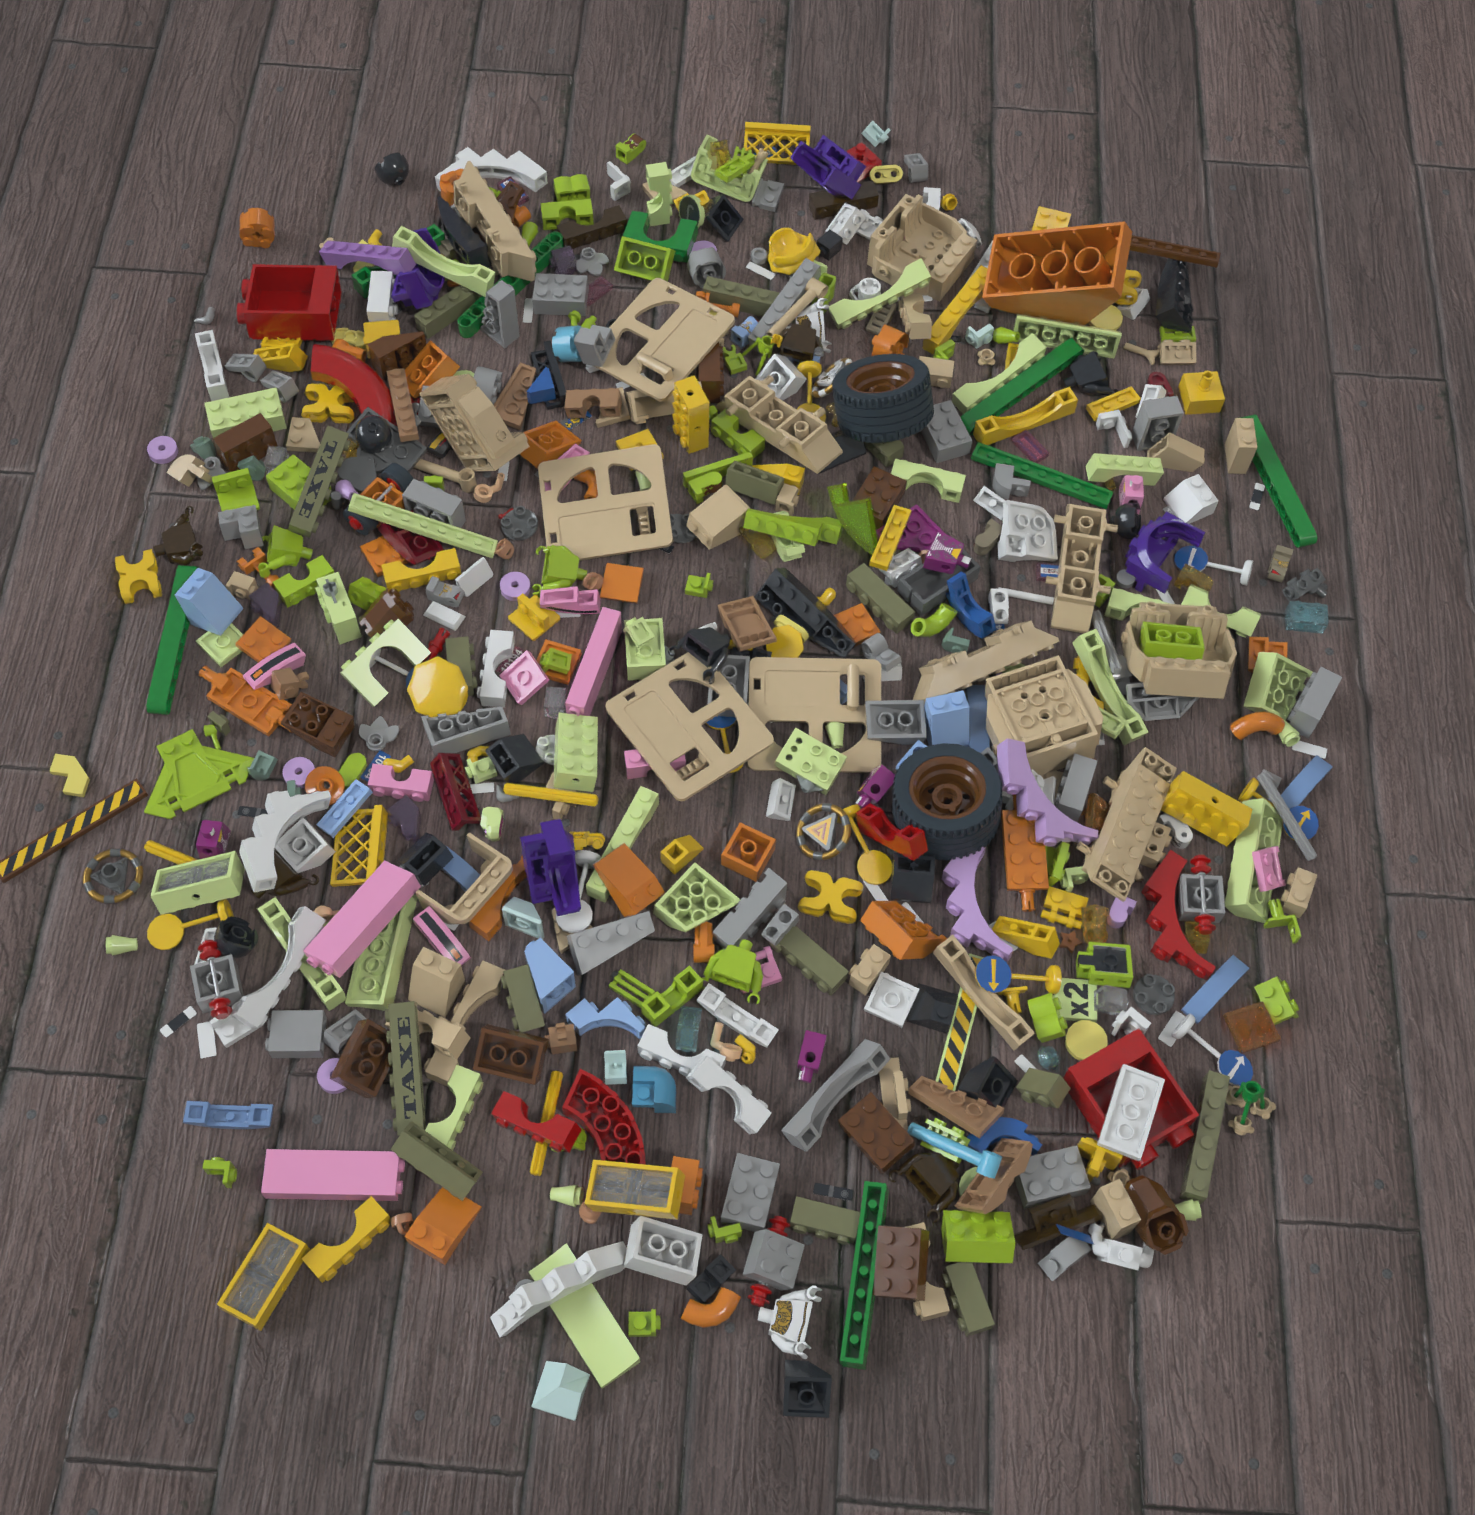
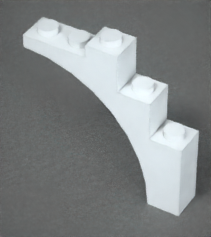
M468 147L455 155V163L435 176L436 186L440 191V176L442 174L460 168L464 169L467 161H471L474 167L478 168L482 178L512 179L534 192L548 184L547 171L521 151L506 159L495 149L480 157Z
M275 791L267 794L265 808L268 815L262 814L254 818L252 830L255 838L250 837L242 840L239 850L253 892L275 888L277 874L274 866V848L279 838L299 819L313 812L328 809L331 800L329 791H316L311 794H298L293 797L289 796L288 791Z
M624 1242L586 1251L574 1263L556 1267L541 1280L521 1285L509 1296L510 1300L490 1317L499 1337L508 1335L524 1321L570 1293L625 1269L624 1262L627 1248Z

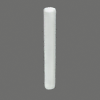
M1008 589V597L1053 605L1054 597Z

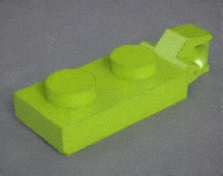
M750 152L744 157L737 156L716 169L715 176L727 183L754 165L755 155Z

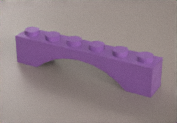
M327 241L319 251L326 265L337 266L338 269H342L347 263L362 261L377 265L387 271H392L394 275H398L399 272L412 271L416 265L408 248Z

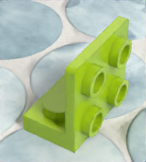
M248 468L211 477L222 511L255 505L257 510L260 509Z

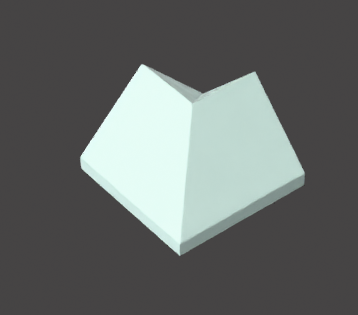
M513 897L503 906L502 913L505 926L543 940L542 920L532 903Z
M546 1361L531 1407L576 1421L590 1374L567 1363Z

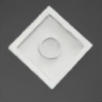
M881 972L864 1007V1011L902 1028L918 995L919 988Z

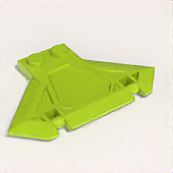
M193 729L156 746L165 764L144 813L172 819L176 817L174 811L182 808L183 812H186L231 790L229 784L235 781L239 785L245 783L249 775L247 767L251 766L254 758L202 746Z

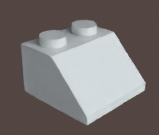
M774 354L755 378L756 380L763 381L768 375L772 376L774 381L768 387L775 391L776 397L782 401L797 393L807 380L786 356Z
M1199 474L1183 480L1163 499L1176 517L1189 524L1213 514L1218 504V499Z
M305 818L299 820L288 830L275 846V849L297 873L321 866L336 852Z

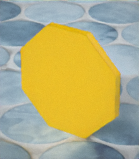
M791 625L773 628L772 631L776 636L777 642L766 644L767 651L772 652L771 657L799 658L804 650L802 633Z

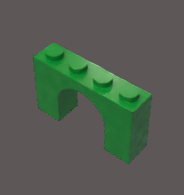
M631 212L623 234L624 237L675 250L673 261L688 262L698 235L697 221L681 218L674 236L667 240L656 241L646 236L650 226L648 213Z

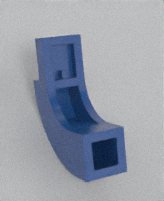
M959 572L947 580L949 592L946 593L950 606L957 610L956 616L961 623L981 639L995 631L996 625L993 614L981 608L974 600L969 589L966 574Z
M1000 1117L980 1139L971 1133L967 1137L970 1139L967 1147L983 1153V1150H987L992 1144L999 1142L1001 1138L1030 1141L1033 1145L1032 1156L1038 1153L1042 1144L1034 1135L1025 1133L1028 1126L1026 1123L1007 1117Z

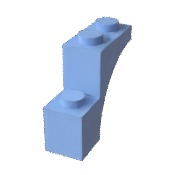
M618 997L600 1012L593 1002L589 1003L584 998L565 1014L566 1022L574 1024V1030L579 1036L594 1028L613 1026L625 1029L634 1034L638 1039H641L646 1026L640 1016L636 1017L631 1012L632 1008L626 1001L622 1002Z

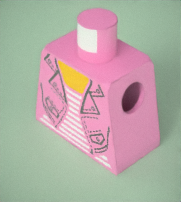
M1126 475L1119 486V507L1133 500V503H1139L1141 508L1144 499L1143 477Z

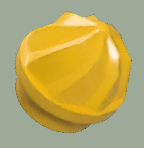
M951 193L942 196L940 200L942 208L946 211L955 209L957 206L955 196Z

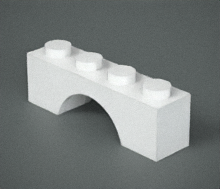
M213 330L195 333L211 401L229 398Z
M490 630V636L486 637L485 647L488 649L487 653L483 654V665L485 667L480 672L482 686H478L477 698H480L482 706H502L505 708L507 696L506 681L500 679L495 674V670L502 661L513 657L515 644L513 631Z
M650 1024L647 1025L637 1046L638 1053L642 1058L649 1061L652 1059L658 1061L661 1066L667 1069H671V1067L677 1069L680 1074L686 1077L699 1060L706 1056L715 1058L720 1063L719 1067L722 1069L726 1064V1056L707 1048L699 1055L685 1057L675 1053L668 1043L667 1032Z
M708 1056L701 1058L686 1079L701 1092L711 1088H720L729 1093L736 1107L734 1121L747 1133H757L771 1115V1112L767 1109L768 1105L762 1100H757L751 1095L752 1091L745 1085L741 1086L736 1082V1077L731 1072H725L719 1067L720 1063L715 1058Z

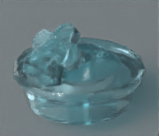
M1051 1046L1039 1048L1037 1054L1039 1064L1049 1071L1056 1070L1060 1063L1058 1052Z

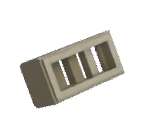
M886 304L882 306L883 308L880 311L873 313L866 331L878 335L883 325L890 323L896 311V304Z

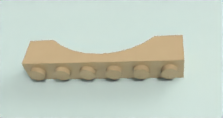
M951 935L937 946L933 954L1014 1051L1035 1034L1025 1020L1006 1005L996 993L987 992L979 986L975 977L976 967L967 951L954 935Z
M482 961L480 967L477 966L472 975L473 980L471 984L466 985L463 991L464 997L461 1003L458 1002L453 1011L454 1016L449 1022L452 1024L457 1022L464 1026L470 1015L479 1006L489 999L498 996L503 986L500 977L504 976L503 971L506 970ZM434 1047L435 1053L433 1057L428 1058L424 1066L428 1079L448 1087L450 1077L456 1065H459L458 1059L444 1055Z

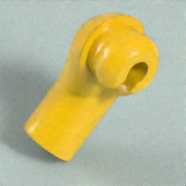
M409 755L402 760L386 758L383 761V765L393 766L395 773H401L414 763Z

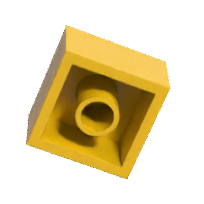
M1207 370L1198 373H1183L1178 388L1185 415L1219 413L1225 397L1218 372Z

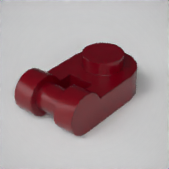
M1152 372L1149 375L1147 384L1161 385L1166 390L1165 397L1174 396L1173 390L1164 374Z

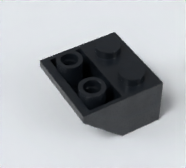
M525 734L500 738L485 750L503 779L508 783L518 784L544 764Z
M425 833L397 862L407 871L413 873L416 879L425 886L454 857L449 849L434 835Z
M894 853L890 900L931 904L935 857L921 855L913 861L902 854Z

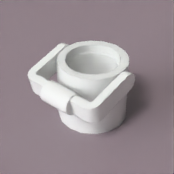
M865 278L850 290L849 296L852 300L874 298L881 295V284L874 278Z

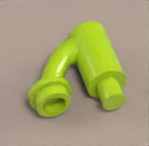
M575 310L568 314L571 326H577V323L581 320V314ZM590 316V318L585 319L581 327L590 329L592 325H596V317Z

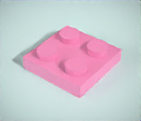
M527 650L499 675L502 680L506 681L508 690L520 705H523L549 681V678L532 653Z

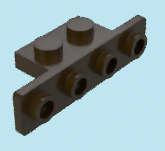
M1067 1194L1029 1209L1034 1228L1019 1233L1014 1237L1022 1250L1030 1249L1040 1243L1063 1235L1056 1224L1076 1230L1088 1224H1094L1096 1221L1103 1219V1215L1095 1204L1076 1211L1072 1196Z

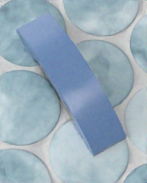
M972 685L965 688L966 699L969 705V747L981 753L986 748H990V737L986 731L987 699L985 697V685Z
M1316 755L1281 794L1288 808L1299 806L1333 766Z
M448 848L454 858L442 871L460 884L461 889L466 892L480 874L464 859Z
M1232 955L1198 990L1181 1011L1186 1015L1191 1013L1195 1017V1023L1198 1024L1250 968L1236 956Z
M187 1101L183 1123L221 1129L268 1128L271 1126L274 1105H211L209 1102Z

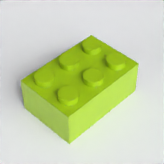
M622 236L614 271L650 281L655 278H661L668 282L675 250Z
M293 454L266 475L270 490L295 510L311 468ZM331 497L329 498V500L325 499L323 506H325L328 502L331 501Z
M1144 621L1142 623L1139 648L1147 657L1183 658L1188 660L1203 658L1205 646L1201 627Z
M943 1211L941 1232L946 1262L1013 1263L1015 1238L1010 1212L998 1211L982 1214L971 1211Z

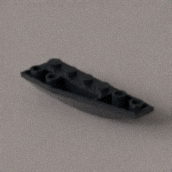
M441 196L437 197L443 230L453 249L467 264H481L490 269L491 262L487 255V252H489L487 244L480 239L478 234L473 232L471 226H468L462 217L458 216L456 210L452 209L447 201Z
M1168 258L1159 282L1156 317L1164 328L1191 332L1193 323L1192 312L1194 309L1191 300L1188 265L1185 261Z
M775 568L754 596L774 617L777 618L779 615L786 616L804 628L811 640L843 658H846L857 644L827 607L786 568Z

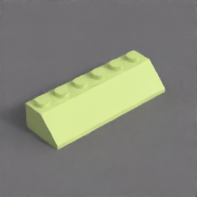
M1020 314L1016 315L1013 331L1020 333L1019 343L1032 333L1049 348H1057L1069 338H1073L1084 349V354L1096 351L1098 356L1113 359L1115 358L1122 335L1120 331Z
M1260 798L1242 802L1244 805L1252 808L1249 826L1236 837L1227 895L1224 902L1225 907L1235 916L1265 923L1269 914L1267 902L1271 900L1272 890L1259 891L1252 852L1272 846L1279 847L1283 822L1277 810L1266 799Z

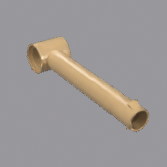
M812 277L806 284V293L768 330L767 336L779 335L815 297L817 299L824 298L828 292V286Z
M420 459L413 467L460 483L462 491L467 493L473 492L477 486L475 473L470 468H464L458 472Z

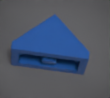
M545 367L527 390L528 403L534 404L556 399L549 368Z

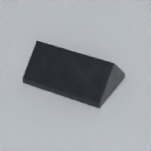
M841 430L831 433L843 450V453L819 472V474L865 455L864 443L845 436Z

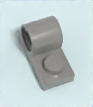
M920 153L904 155V162L908 166L910 183L927 181L928 163Z
M233 354L225 365L228 371L241 372L252 382H257L266 369L265 363L256 354Z
M271 371L260 380L266 388H277L280 401L286 403L299 393L293 378L277 371Z
M880 633L874 634L861 644L864 657L878 660L881 668L885 671H889L902 662L900 655L888 648L885 638Z
M356 1009L325 1030L323 1042L338 1055H342L357 1022L366 1018Z

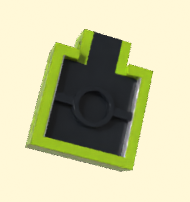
M1089 942L1086 952L1078 951L1076 958L1077 978L1088 979V984L1130 988L1133 980L1130 945Z

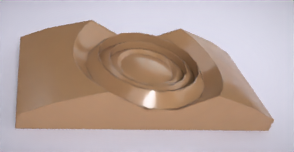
M754 596L718 605L723 624L728 629L734 646L739 651L777 642L776 636Z
M1001 1138L992 1151L1002 1156L995 1179L977 1173L955 1204V1207L960 1210L987 1214L1006 1200L1008 1188L1012 1185L1015 1177L1026 1170L1031 1156L1032 1143L1030 1141Z

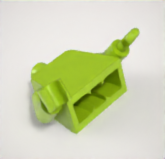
M274 525L269 536H263V541L267 540L268 542L267 562L269 564L260 563L258 566L259 574L262 578H266L270 575V569L275 570L282 566H297L300 558L310 560L313 549L303 547V537L301 535Z
M551 545L547 546V548L540 546L536 549L537 555H539V551L542 549L546 554L541 584L544 585L541 587L540 584H534L533 590L539 591L534 592L533 596L537 595L540 598V590L571 587L576 579L583 581L587 575V570L578 568L579 557L574 555L566 546Z
M742 939L739 947L728 945L726 949H721L712 955L703 973L705 977H702V980L709 981L712 978V980L748 993L751 989L752 993L748 996L747 1001L750 1003V997L754 995L758 998V1004L760 1002L758 992L761 991L763 973L760 962L756 960L757 954L750 951L753 944L748 940Z

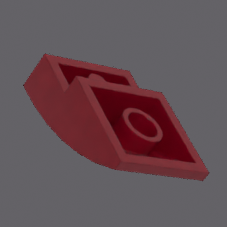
M383 522L378 528L395 551L414 565L434 558L437 552L444 551L438 540Z

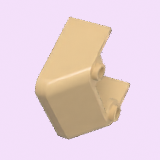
M639 390L625 392L631 421L636 424L646 423V419L674 413L672 404L674 402L673 394L666 401L660 402Z
M471 833L467 834V838L472 851L486 861L481 866L482 874L455 905L450 904L444 907L419 889L416 891L422 908L426 909L430 906L440 919L449 925L468 923L513 871L512 862L508 857Z

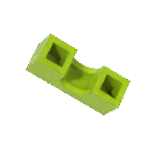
M591 199L541 203L543 230L557 229V225L565 218H572L580 225L594 224Z
M727 408L711 420V432L715 437L723 440L729 448H733L739 455L751 452L754 459L764 451L765 438L753 429L744 434L737 433L739 418L734 414L731 416L727 415Z
M323 555L306 563L309 576L306 579L296 580L288 573L273 581L276 593L287 608L298 604L308 596L314 595L316 593L315 587H318L316 579L334 573V570Z
M689 965L674 977L672 985L661 994L657 991L641 1004V1013L654 1027H657L703 990L702 978Z

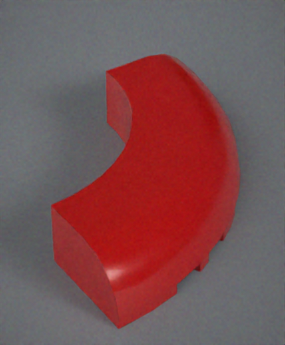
M313 344L311 375L313 380L340 387L357 404L361 414L369 407L398 427L391 392L381 377L368 364L341 349Z
M579 1069L563 1104V1114L576 1121L590 1134L598 1148L602 1161L646 1165L642 1136L627 1105L602 1080L593 1074Z

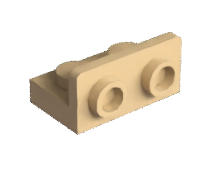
M1164 340L1157 346V350L1160 349V365L1196 364V342H1190V340H1180V342Z

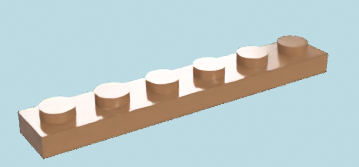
M404 368L387 371L400 441L418 440L419 436Z

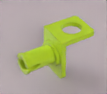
M1275 899L1268 901L1267 904L1272 918L1267 919L1263 925L1264 928L1287 926L1292 943H1297L1301 938V932L1296 916L1284 915L1280 899H1276V902Z

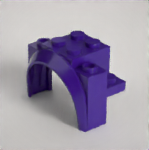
M825 135L821 137L814 149L800 141L791 155V159L835 197L846 195L852 199L861 186L857 180L866 166Z
M427 228L413 231L432 249L441 254ZM416 263L412 271L399 272L396 275L391 297L394 302L403 301L405 307L413 305L416 309L432 306L434 300L438 299L445 277L421 265L419 268Z
M1167 511L1163 517L1159 516L1155 522L1150 520L1147 526L1143 525L1138 533L1139 537L1133 538L1129 545L1130 549L1125 555L1127 558L1125 563L1127 567L1126 572L1136 577L1135 581L1137 584L1135 590L1142 592L1148 584L1165 594L1172 577L1160 569V566L1176 546L1179 539L1198 548L1206 532Z
M561 819L541 822V833L520 837L531 902L535 904L553 900L557 916L580 912L581 902L573 835L563 828Z

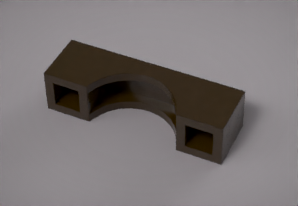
M874 182L860 183L861 186L852 199L847 196L835 197L826 190L810 193L809 208L814 220L836 216L844 203L857 207L859 210L878 207L879 194Z
M618 205L605 209L602 219L596 224L580 225L571 220L557 225V232L562 234L563 248L565 251L625 232L627 218Z

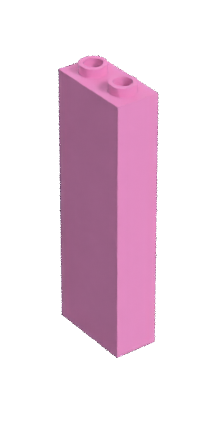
M602 607L565 702L567 714L590 716L622 633L621 611Z
M384 860L303 950L308 958L306 961L314 968H321L327 975L331 976L333 974L340 978L421 887L415 875Z
M267 1149L261 1194L265 1199L368 1200L372 1196L376 1201H398V1195L403 1192V1181H400V1174L405 1170V1160L398 1157L395 1152Z

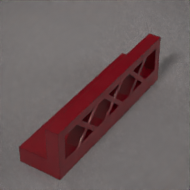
M439 753L431 761L430 765L452 831H459L466 823L479 824L481 816L460 754ZM449 760L455 761L456 768L450 764ZM454 775L461 779L462 785L455 780ZM460 792H462L467 797L468 801L464 800L461 797ZM465 809L469 810L473 817H468Z

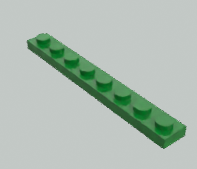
M980 442L977 443L971 456L972 460L995 468L996 463L1014 466L1013 475L1031 480V482L1104 509H1107L1113 495L1111 490Z

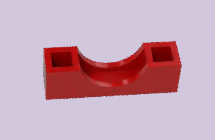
M869 803L855 813L860 833L914 861L928 851L923 830L915 828L913 825H908L899 830L888 820L884 811L877 806Z
M503 1091L491 1113L496 1119V1124L506 1129L508 1126L514 1128L513 1131L521 1136L528 1134L532 1136V1140L539 1144L546 1142L550 1144V1148L557 1152L564 1150L570 1153L582 1131L575 1121L557 1114L546 1122L533 1123L528 1119L529 1106L521 1098Z

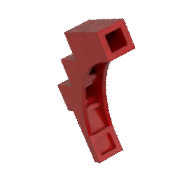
M1170 850L1141 892L1148 900L1157 903L1146 922L1152 929L1162 932L1150 952L1157 959L1167 963L1172 957L1179 965L1186 966L1192 970L1197 977L1208 980L1216 966L1199 956L1191 947L1180 928L1175 910L1176 884L1187 860Z

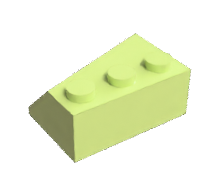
M1259 652L1244 707L1254 712L1274 713L1286 720L1296 703L1295 697L1299 691L1304 689V681L1313 672L1278 653Z
M694 862L654 905L653 914L667 926L687 932L737 905L740 899Z

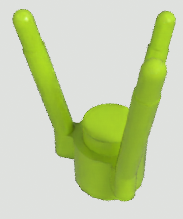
M767 335L762 338L758 337L742 353L744 357L758 345V350L763 356L757 368L756 376L760 373L766 356L767 358L771 357L775 344H770L772 337Z

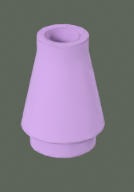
M340 480L335 485V491H338L342 498L351 501L353 493L358 494L348 480Z

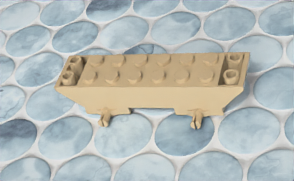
M467 161L460 179L453 181L454 206L458 210L460 218L462 217L471 228L477 227L485 239L489 249L487 255L492 262L495 275L500 274L501 277L510 275L534 281L536 272V255L534 251L529 249L526 239L521 237L518 227L513 225L511 217L505 213L501 202L497 201L493 190L488 188L487 182L480 176L478 168L474 167L471 161Z
M770 375L763 381L748 376L724 396L725 398L715 406L720 412L727 408L726 414L729 416L732 414L736 415L739 418V424L748 430H755L767 442L817 474L843 453V450L829 432L827 424L820 420V417L826 413L825 409L820 407L814 413L807 412L802 408L796 410L777 398L775 391L768 387L774 381Z
M1067 504L1065 516L1056 514L1054 516V522L1063 523L1064 528L1057 577L1046 576L1045 582L1056 585L1050 628L1087 633L1089 632L1098 592L1110 594L1111 586L1100 585L1098 580L1103 535L1105 531L1117 533L1118 525L1107 523L1106 510Z
M1032 620L996 630L992 635L984 638L987 645L969 654L966 651L951 653L942 658L933 659L927 665L920 667L921 678L913 700H924L925 704L926 698L956 692L955 690L970 687L972 682L989 678L988 675L1004 671L1005 666H1015L1025 658L1029 659L1037 656V652L1054 648L1053 644L1059 642V639L1035 628Z
M1146 747L1142 749L1127 769L1120 773L1116 782L1108 776L1104 778L1103 783L1112 788L1111 798L1108 803L1111 807L1100 835H1098V838L1093 841L1090 847L1081 841L1076 849L1085 854V863L1082 871L1089 875L1090 881L1122 902L1126 900L1130 887L1136 879L1137 869L1156 820L1161 814L1160 810L1177 769Z

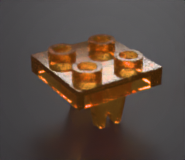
M1096 793L1088 794L1087 808L1082 810L1081 815H1085V827L1098 830V835H1100L1111 805Z
M1263 1001L1227 1012L1223 1015L1241 1054L1281 1040Z

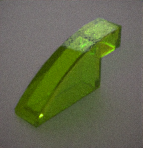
M846 483L827 486L830 501L840 523L859 546L873 555L878 538L871 498L849 501Z

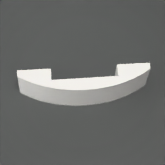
M708 983L698 997L697 1002L736 1032L764 1047H768L779 1029L762 1018L760 1020L727 999L725 997L726 994Z

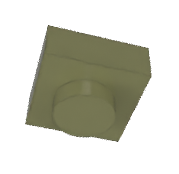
M212 711L207 716L210 724L214 725L224 736L231 731L228 725L229 720L224 715H218Z

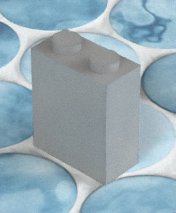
M272 1010V1016L268 1018L267 1023L270 1036L266 1038V1051L269 1052L272 1058H323L325 1045L323 1037L327 1023L324 1010Z

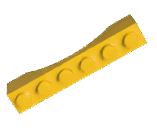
M982 265L979 266L932 325L931 339H923L924 350L934 355L935 348L950 339L964 315L983 297L988 268Z
M1067 387L1054 392L1044 401L1024 412L1005 417L991 415L976 421L973 435L977 442L990 445L1075 413L1078 399L1071 388Z

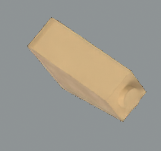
M1169 432L1147 450V457L1160 458L1163 468L1193 472L1204 464L1205 449Z

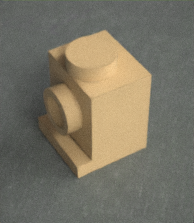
M784 483L776 499L775 511H786L789 516H793L794 506L796 507L799 501V496H797L799 489L796 486Z
M236 571L233 572L226 584V589L233 596L235 594L242 599L252 600L258 593L255 578Z

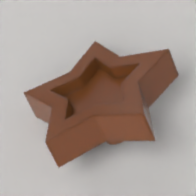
M1075 930L1069 934L1060 933L1062 942L1059 947L1067 948L1071 953H1073L1076 946L1083 943L1076 938Z

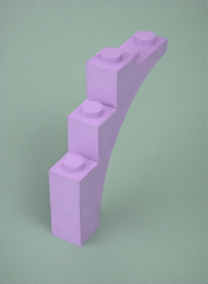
M1007 738L997 746L998 774L1002 781V791L1012 795L1016 794L1017 816L1024 817L1026 820H1035L1036 842L1043 843L1045 846H1055L1060 841L1077 843L1081 841L1085 845H1089L1098 838V830L1085 827L1071 820L1059 811L1046 797L1031 772L1026 755L1025 742Z
M982 847L981 851H976L974 855L971 853L969 857L963 856L962 859L956 857L954 860L951 859L943 870L942 880L947 886L955 888L947 899L946 909L952 915L960 917L952 927L950 936L954 935L959 943L965 947H968L973 942L978 949L986 950L992 956L1001 957L1004 961L1008 962L1013 948L1003 942L991 930L983 918L976 901L974 881L976 869L986 847Z

